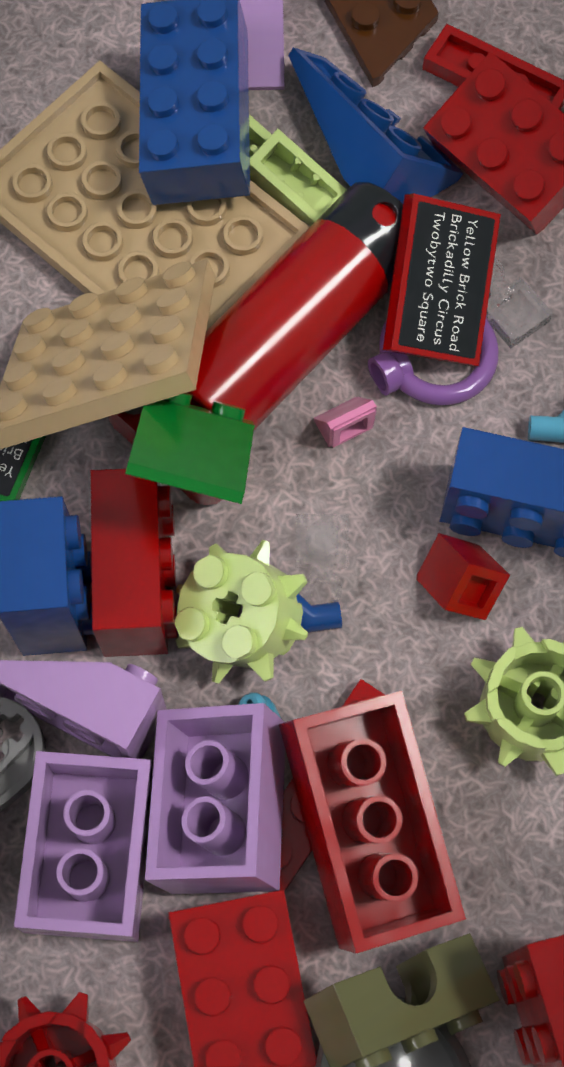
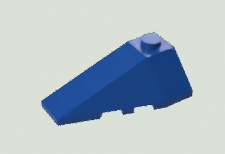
M292 48L288 55L340 173L350 186L356 182H370L387 190L403 204L404 196L407 194L415 193L433 197L459 181L463 172L424 136H419L416 140L406 131L395 127L401 118L390 109L385 110L377 103L364 99L367 94L366 90L328 59L304 50Z

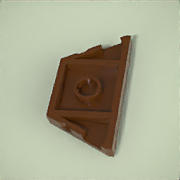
M324 0L372 87L379 85L391 67L411 51L414 42L419 37L424 36L438 21L439 12L432 0Z

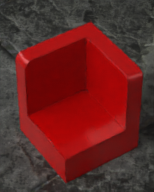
M438 533L416 578L444 610L486 620L510 574L480 545Z

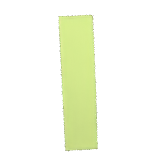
M249 115L250 180L296 217L311 226L347 189L283 132L277 129L271 134Z

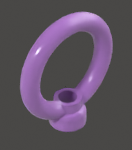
M486 318L479 366H475L472 373L460 382L449 385L428 383L414 375L412 364L406 354L383 350L386 319L380 334V354L368 360L369 373L383 395H389L400 389L408 396L423 403L454 405L473 398L488 385L497 368L499 350L495 332Z

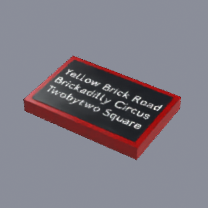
M415 193L404 196L383 350L460 365L479 366L501 214Z

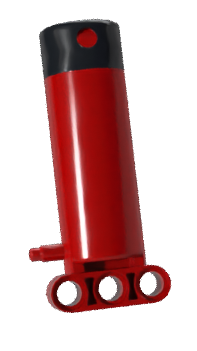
M356 182L349 187L206 331L196 390L187 392L192 395L190 404L211 410L213 402L218 401L245 409L243 419L253 421L255 430L391 289L403 204L387 190L370 182ZM122 412L109 416V422L114 429L133 445L141 413L132 415ZM179 488L191 500L201 505L209 506L223 500Z

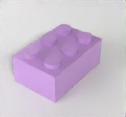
M265 703L157 711L145 880L170 894L271 892L280 890L285 747L279 724L285 722Z
M36 751L14 928L27 934L138 942L153 778L151 759Z

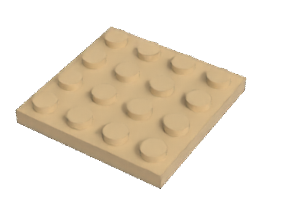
M208 259L193 264L190 262H180L169 267L163 274L144 280L141 277L131 278L114 290L99 295L86 293L77 297L68 305L53 310L41 308L23 319L0 384V449L196 390L216 277Z

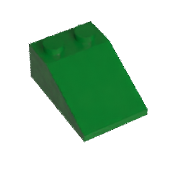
M188 393L143 406L125 474L242 504L255 427L253 421L243 419L245 409L218 401L213 402L211 410L190 404L192 395Z

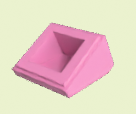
M355 397L313 419L328 446L334 448L372 429L377 406L373 400Z

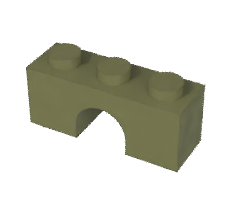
M468 933L428 948L396 966L404 985L405 1002L401 1001L392 992L381 966L334 983L304 1000L329 1067H345L353 1063L356 1067H378L393 1060L389 1051L391 1047L402 1044L405 1054H409L438 1041L435 1029L446 1025L451 1036L483 1022L479 1010L499 1001V997L471 934Z

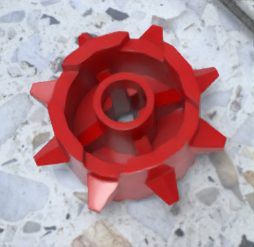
M79 992L62 1013L52 1011L41 1013L24 996L18 999L19 1023L8 1030L1 1039L0 1067H49L47 1062L52 1058L55 1059L56 1064L65 1063L67 1067H117L115 1057L127 1046L131 1038L128 1032L104 1035L100 1028L88 1022L87 994Z

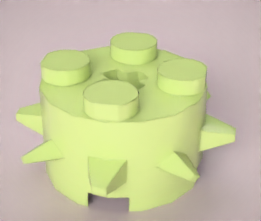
M262 540L250 556L227 553L215 543L209 547V555L196 562L185 583L179 584L176 588V592L179 594L177 616L175 618V626L179 637L176 639L178 648L191 647L192 650L207 660L213 661L212 682L217 684L222 681L233 666L252 668L266 682L273 679L274 658L278 655L286 654L295 640H305L308 636V632L301 626L303 609L302 604L297 602L296 597L308 581L304 574L287 575L269 564L270 542ZM243 605L242 613L240 617H238L239 609Z
M523 627L515 628L512 647L497 662L479 658L473 659L471 665L484 679L485 685L480 702L464 713L466 722L483 725L490 739L500 747L498 759L500 765L506 767L515 758L525 761H545L556 776L564 774V642L560 643L552 639H542L541 642H535ZM535 692L542 694L546 698L543 703V709H539L531 703V698Z

